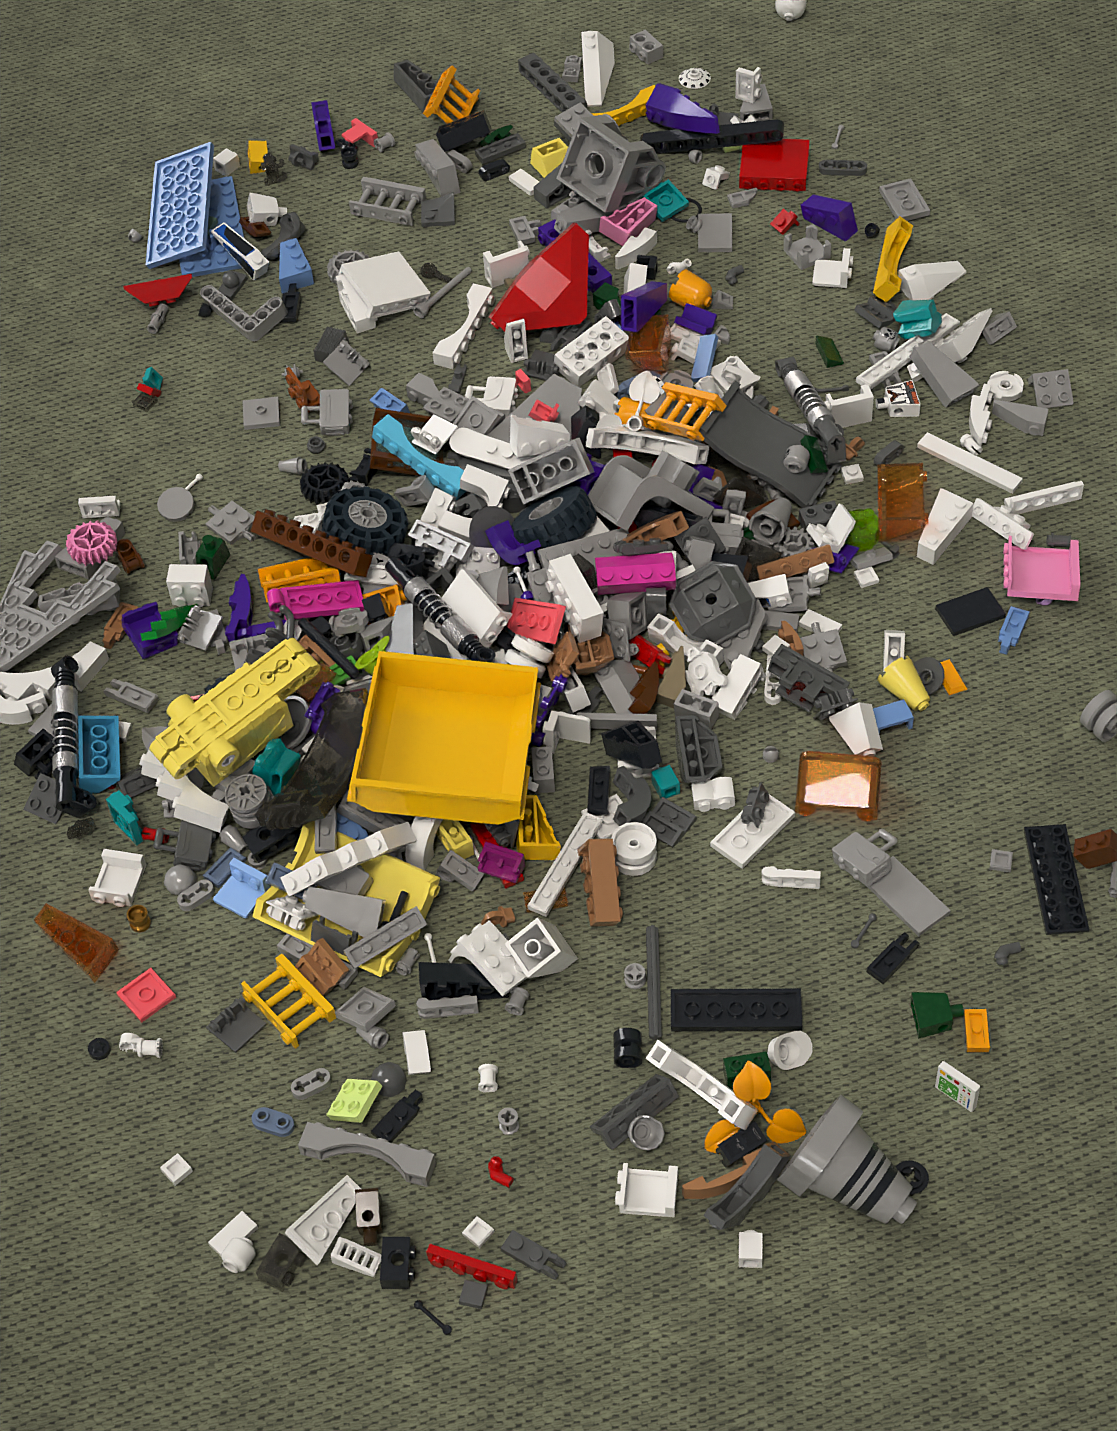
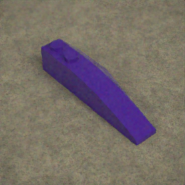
M661 83L656 84L646 103V116L649 121L680 130L720 133L718 117L706 108L702 109L696 101H690V97L687 95L683 96L679 89Z

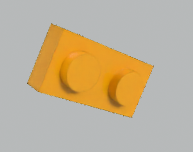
M964 1009L967 1052H989L990 1043L986 1009Z

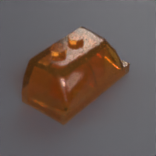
M669 315L652 316L638 332L630 331L625 351L626 360L630 359L635 366L644 371L666 370L671 347Z

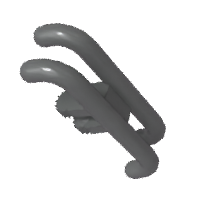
M281 605L279 610L287 619L286 634L283 633V622L279 615L274 611L268 613V617L276 625V628L269 627L265 630V634L269 636L265 639V645L270 649H273L285 639L294 638L295 619L291 610L285 605Z

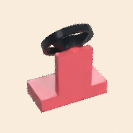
M355 118L351 121L352 128L342 134L343 139L337 138L335 141L341 148L352 146L357 150L358 147L354 144L356 141L363 139L375 147L374 139L378 138L376 131Z

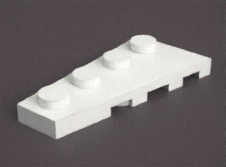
M348 1175L338 1182L285 1232L316 1265L320 1263L355 1205V1189H361Z

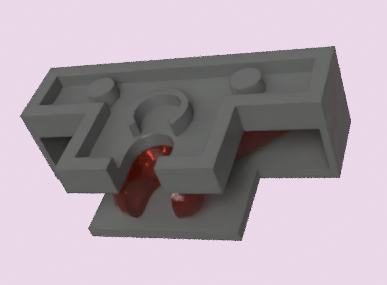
M783 644L773 654L768 667L769 672L780 677L778 682L780 686L775 693L808 712L811 711L814 701L818 697L828 696L831 693L834 698V692L848 688L850 682Z

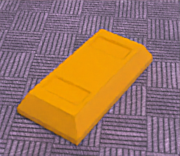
M951 660L940 662L944 668V681L942 684L947 693L952 695L967 690Z

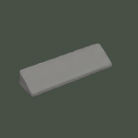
M349 790L345 793L336 810L337 813L373 833L406 822L393 814L372 812L355 802H347Z

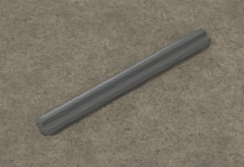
M651 925L646 927L649 1038L657 1040L662 1037L658 927Z

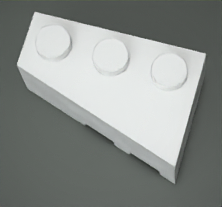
M511 415L510 448L516 457L543 454L570 441V433L563 424L543 420L536 421L532 420V418L526 417L525 419Z

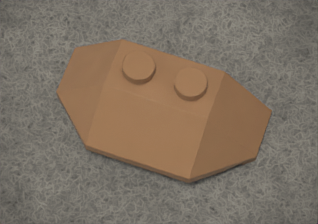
M567 624V626H568V632L571 633V631H570V625ZM602 631L601 636L579 643L576 636L574 637L579 651L578 660L574 663L577 675H588L597 672L614 660L610 637Z

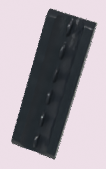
M1066 824L1024 827V836L1045 934L1089 932Z

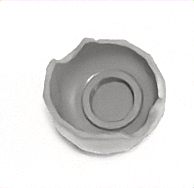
M182 864L171 867L165 874L164 886L171 894L179 895L197 883V875L194 871Z
M648 1115L638 1116L629 1124L628 1136L630 1142L635 1147L642 1150H651L657 1148L663 1142L665 1134L663 1125L653 1117Z

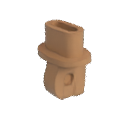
M856 437L849 445L846 444L847 461H850L853 457H858L857 451L865 445L862 438Z
M499 906L497 911L485 914L481 924L483 925L490 920L493 925L500 924L502 927H506L507 923L515 922V916L511 907L503 908Z

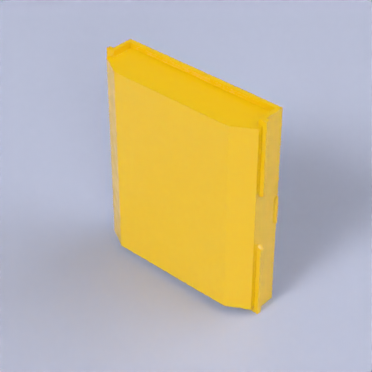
M379 651L364 712L363 731L359 749H357L347 802H355L372 812L499 825L517 819L524 820L530 766L527 765L528 751L532 733L535 732L541 683L537 682L538 667Z

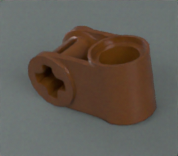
M121 539L117 541V555L127 575L138 568H145L140 554L135 550L130 540Z

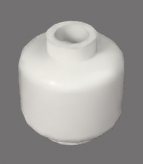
M246 1237L241 1239L232 1238L221 1254L223 1266L233 1273L245 1271L256 1255L252 1241Z

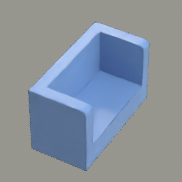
M904 699L873 708L879 734L881 729L904 722L908 729L913 728L914 717Z

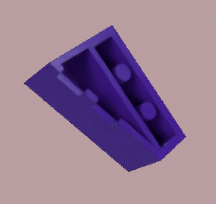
M812 195L800 205L805 220L843 241H847L858 231L852 203Z

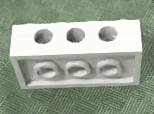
M605 316L554 355V364L559 367V372L567 380L580 387L596 376L597 372L606 364L613 363L629 350L630 337Z

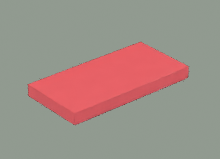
M514 598L510 612L513 615L506 627L515 634L537 642L555 645L566 606Z

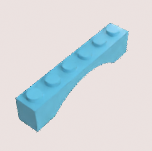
M389 414L374 426L372 438L378 444L388 449L391 454L399 457L406 465L415 469L418 474L426 475L434 486L456 497V500L467 492L460 488V479L464 470L459 466H449L435 462L422 455L408 441L402 424Z

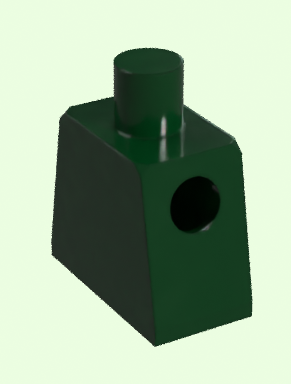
M205 535L202 538V544L196 552L197 565H207L210 578L215 580L231 554L223 539L212 535Z
M911 992L910 1004L918 1039L952 1030L953 1018L964 1017L963 1005H950L946 993Z

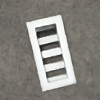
M339 1237L331 1253V1260L333 1264L375 1278L381 1264V1254L348 1239ZM343 1249H346L344 1256H341ZM352 1251H353V1252H355V1255H354L353 1259L350 1260L349 1258H350V1256H351V1254H352ZM361 1255H365L362 1263L358 1264ZM370 1257L374 1258L370 1268H367Z

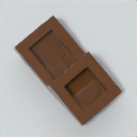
M249 216L240 217L239 223L250 235L255 237L271 235L272 232L264 221L250 223Z

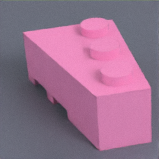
M646 198L639 199L627 205L625 209L615 210L613 214L607 217L605 215L600 218L599 232L623 246L630 236L638 237L645 227L647 228L655 221L658 206Z

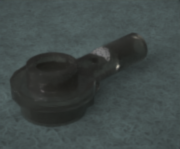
M425 263L420 269L421 275L424 278L434 277L445 283H449L452 280L451 277L440 273L433 263Z

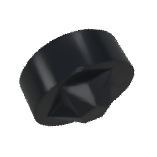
M96 1038L88 1045L89 1055L94 1060H103L110 1054V1045L104 1038Z

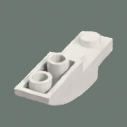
M988 384L983 385L980 396H972L969 415L970 433L974 437L973 440L980 447H982L983 443L987 442L988 433L986 431H990L992 426V420L989 419V406L987 404H991L993 393H990L991 385Z

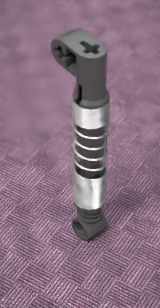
M792 356L775 360V368L779 378L782 377L784 379L783 382L786 389L801 409L812 429L822 437V453L826 465L846 461L845 438L837 428L835 418L805 373L797 368L795 358Z

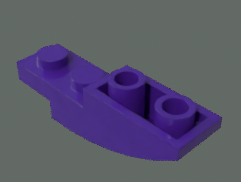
M241 574L239 580L235 582V591L229 598V606L232 608L231 621L225 629V636L228 637L229 642L238 640L237 630L248 628L252 623L253 600L245 574Z

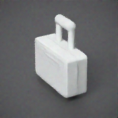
M490 376L487 379L486 387L467 386L466 398L470 399L473 391H485L484 398L477 399L488 407L504 413L505 418L516 409L514 405L515 399L518 398V389L515 378Z

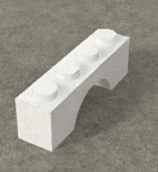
M657 614L647 626L650 641L656 644L662 643L672 653L678 651L680 646H683L685 660L688 659V650L691 647H698L702 651L713 654L719 666L724 661L722 647L707 639L704 642L689 639L680 631L674 621L661 614Z

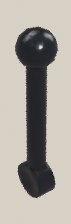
M415 1301L414 1307L420 1309L442 1328L445 1335H449L452 1332L451 1326L444 1325L423 1306L422 1301Z

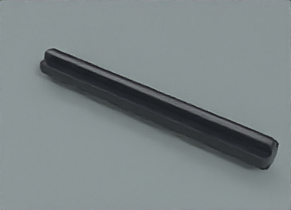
M306 618L298 621L300 628L350 678L356 679L360 675L358 669Z

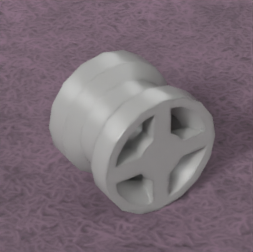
M632 963L625 968L624 981L628 988L636 990L645 985L646 972L642 965Z

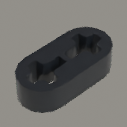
M499 159L482 166L478 174L486 182L507 174L510 166L504 159Z

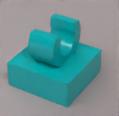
M152 367L147 368L142 378L144 382L142 384L160 390L163 377Z

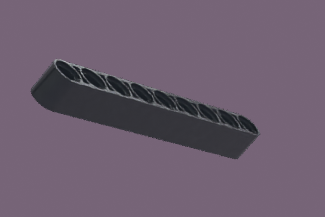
M774 119L719 125L720 133L718 134L680 129L648 132L641 135L640 141H644L654 148L656 154L771 143L783 139L784 122Z

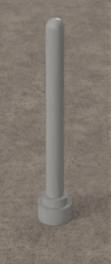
M466 267L425 303H418L413 308L414 314L420 318L425 317L428 314L429 308L469 275L472 269Z

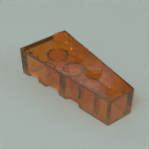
M47 903L34 919L39 929L94 983L119 951L112 938Z

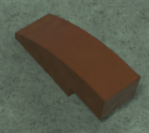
M655 661L643 672L630 691V694L635 699L628 710L633 714H646L655 702L659 686L658 664Z

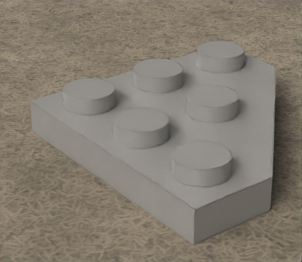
M759 599L756 601L751 627L719 645L723 648L724 661L729 670H731L732 662L738 659L740 654L751 659V652L758 643L763 623L765 624L768 619Z

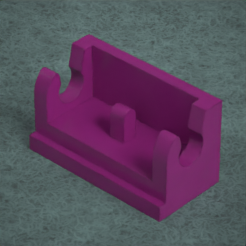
M485 842L478 858L480 862L478 866L479 872L513 883H517L525 867L524 854Z

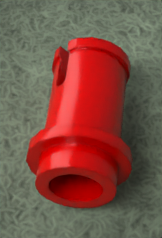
M144 827L142 832L150 833V835L142 834V839L154 841L157 829ZM164 834L162 844L168 842L170 835Z

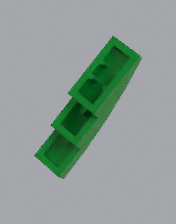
M198 604L181 606L160 612L162 620L151 622L152 630L140 633L142 641L158 639L175 631L186 622V617L190 618L188 614L191 607L193 608L194 605L198 606Z

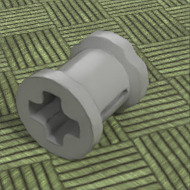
M387 132L385 136L374 139V145L381 153L385 148L395 146V140L392 134Z
M515 987L510 992L511 998L509 1003H506L505 1010L510 1014L519 1016L523 1014V1005L530 995L525 989Z
M513 1108L502 1109L498 1114L499 1128L503 1134L513 1135L519 1129L518 1114Z

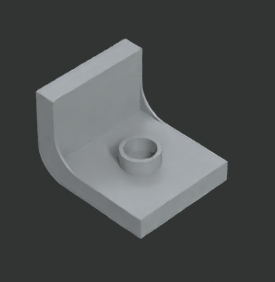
M663 450L651 469L626 455L612 458L605 465L588 494L598 513L628 531L642 505L649 499L664 508H669L673 501L696 515L703 516V518L707 517V519L714 509L712 505L689 492L699 471Z

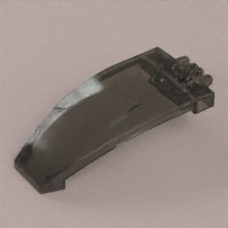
M366 688L334 693L321 704L325 713L303 760L283 790L276 794L270 802H265L255 814L261 826H267L268 830L276 828L286 829L292 826L300 827L301 824L325 818L350 787L357 749H359L363 731L362 722L369 695Z

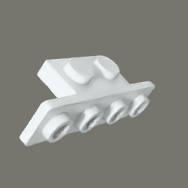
M977 498L973 504L972 517L1006 539L1012 536V543L1026 550L1034 533L1029 530L1031 525L1025 521V518L1021 515L1013 514L1012 510L1007 506L993 507L982 499Z

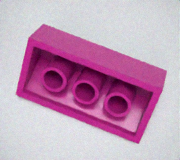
M672 552L595 558L598 595L646 592V588L666 587V590H675L676 588L675 563Z

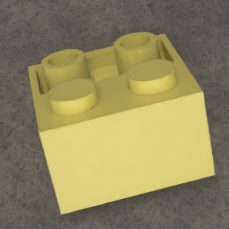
M560 138L532 148L530 164L545 178L563 162L568 146Z

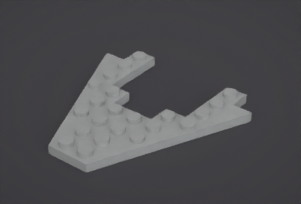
M46 541L36 554L24 550L0 602V672L8 671L67 627L78 623L81 617L118 592L121 588L112 581L121 571L120 568L115 564L105 561L70 603L57 599L49 610L44 613L29 607L38 596L36 591L30 589V587L46 570L62 548L56 543Z

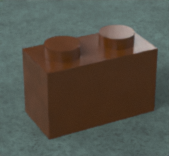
M1112 829L1075 839L1073 857L1086 869L1116 862L1117 834Z

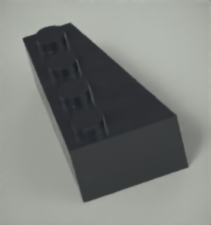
M418 962L422 998H427L429 1001L439 1000L444 997L459 998L464 995L477 996V1001L509 998V992L502 996L474 964Z

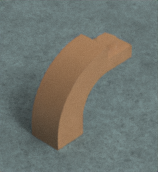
M678 511L634 530L622 540L626 543H633V540L636 539L649 541L650 538H661L662 541L679 535L687 530L689 526L682 511Z

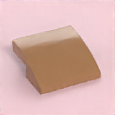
M324 938L317 940L311 950L303 955L295 965L296 969L323 997L349 971L348 967Z

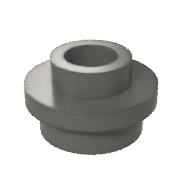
M314 436L308 440L307 448L312 453H319L324 450L325 442L321 437Z

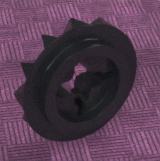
M910 1160L896 1165V1168L903 1176L909 1177L914 1172L915 1181L910 1182L912 1190L909 1194L911 1196L916 1193L921 1194L927 1188L929 1175L923 1165Z

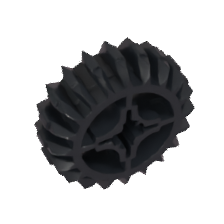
M326 462L324 464L317 463V466L311 465L310 469H305V473L302 474L300 479L301 493L310 503L315 501L316 505L320 502L323 504L330 501L331 497L336 493H339L345 482L349 483V477L344 468H341L339 464L334 465L333 462L330 464Z

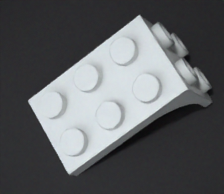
M490 920L483 925L479 923L473 928L470 935L464 934L456 942L458 945L450 952L452 954L448 960L450 963L455 962L460 957L467 958L502 996L527 979V976L505 945L508 940Z

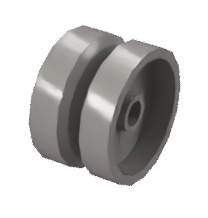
M1105 690L1095 696L1087 704L1080 717V723L1089 731L1093 730V734L1102 742H1107L1117 735V695L1111 690Z

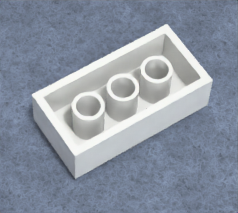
M571 554L550 560L547 570L548 580L546 588L549 593L553 594L555 604L566 606L563 619L569 623L571 633L574 637L576 636L579 643L601 636L604 612Z

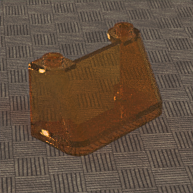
M923 463L877 464L879 542L889 541L925 528V524H928V513H924L923 482H927V471H923Z
M816 751L802 752L799 758L795 813L808 816L815 812L816 806L857 810V816L863 821L877 820L882 768L881 760L873 756Z

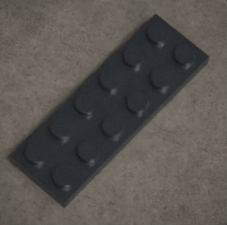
M801 988L671 989V1031H802Z

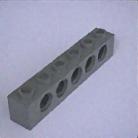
M532 53L518 59L519 72L561 112L580 102L587 109V101L576 90H573L558 73H555L541 57Z

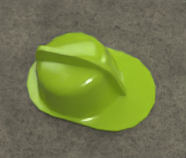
M383 637L369 651L364 653L355 663V667L358 670L363 669L373 676L379 651L386 652L385 647L390 637Z

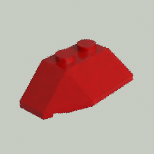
M192 274L123 287L125 291L144 304H149V307L159 305L161 301H166V304L176 302V299L180 298L193 277Z

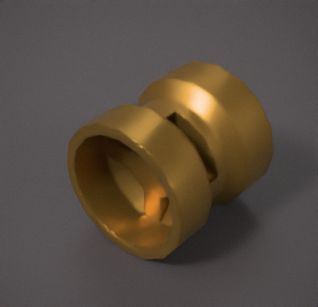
M134 905L128 909L127 919L131 929L138 933L146 931L151 925L147 909L143 905Z

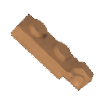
M124 602L119 604V607H117L104 627V638L102 640L104 648L112 649L116 640L120 641L126 632L122 627V615L129 610H135L139 607Z
M304 635L298 641L317 663L321 662L324 665V669L336 664L307 635Z

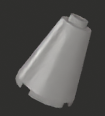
M778 498L751 517L749 529L750 531L752 530L754 533L753 537L757 541L766 545L781 542L785 536L792 511L790 501L786 498Z

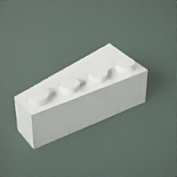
M940 488L918 542L917 557L934 565L972 518L974 503Z

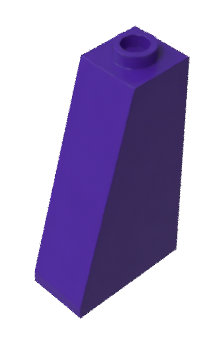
M651 281L621 295V330L638 332L667 301V283Z

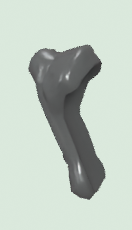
M289 212L281 217L280 236L270 246L261 251V254L267 260H275L279 257L281 242L294 238L298 239L305 232V225L300 221L296 212Z

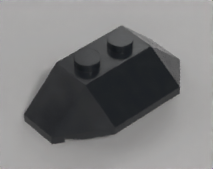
M644 503L633 521L640 528L654 520L678 511ZM682 512L689 527L703 519V516Z

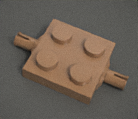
M566 632L561 640L557 638L552 651L554 655L551 661L546 663L552 682L556 676L559 677L561 674L563 677H569V674H571L569 667L578 660L579 651L574 635Z

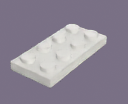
M770 794L759 828L755 826L754 822L749 824L742 822V810L710 842V847L743 869L795 817V812Z

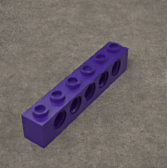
M555 219L538 227V240L540 244H544L546 247L560 235L554 229ZM589 253L588 291L594 293L605 282L612 285V275Z

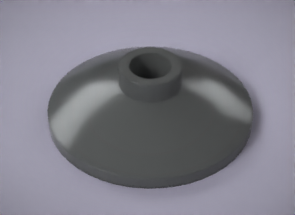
M921 658L914 663V666L928 695H931L941 687L944 681V668L934 658Z

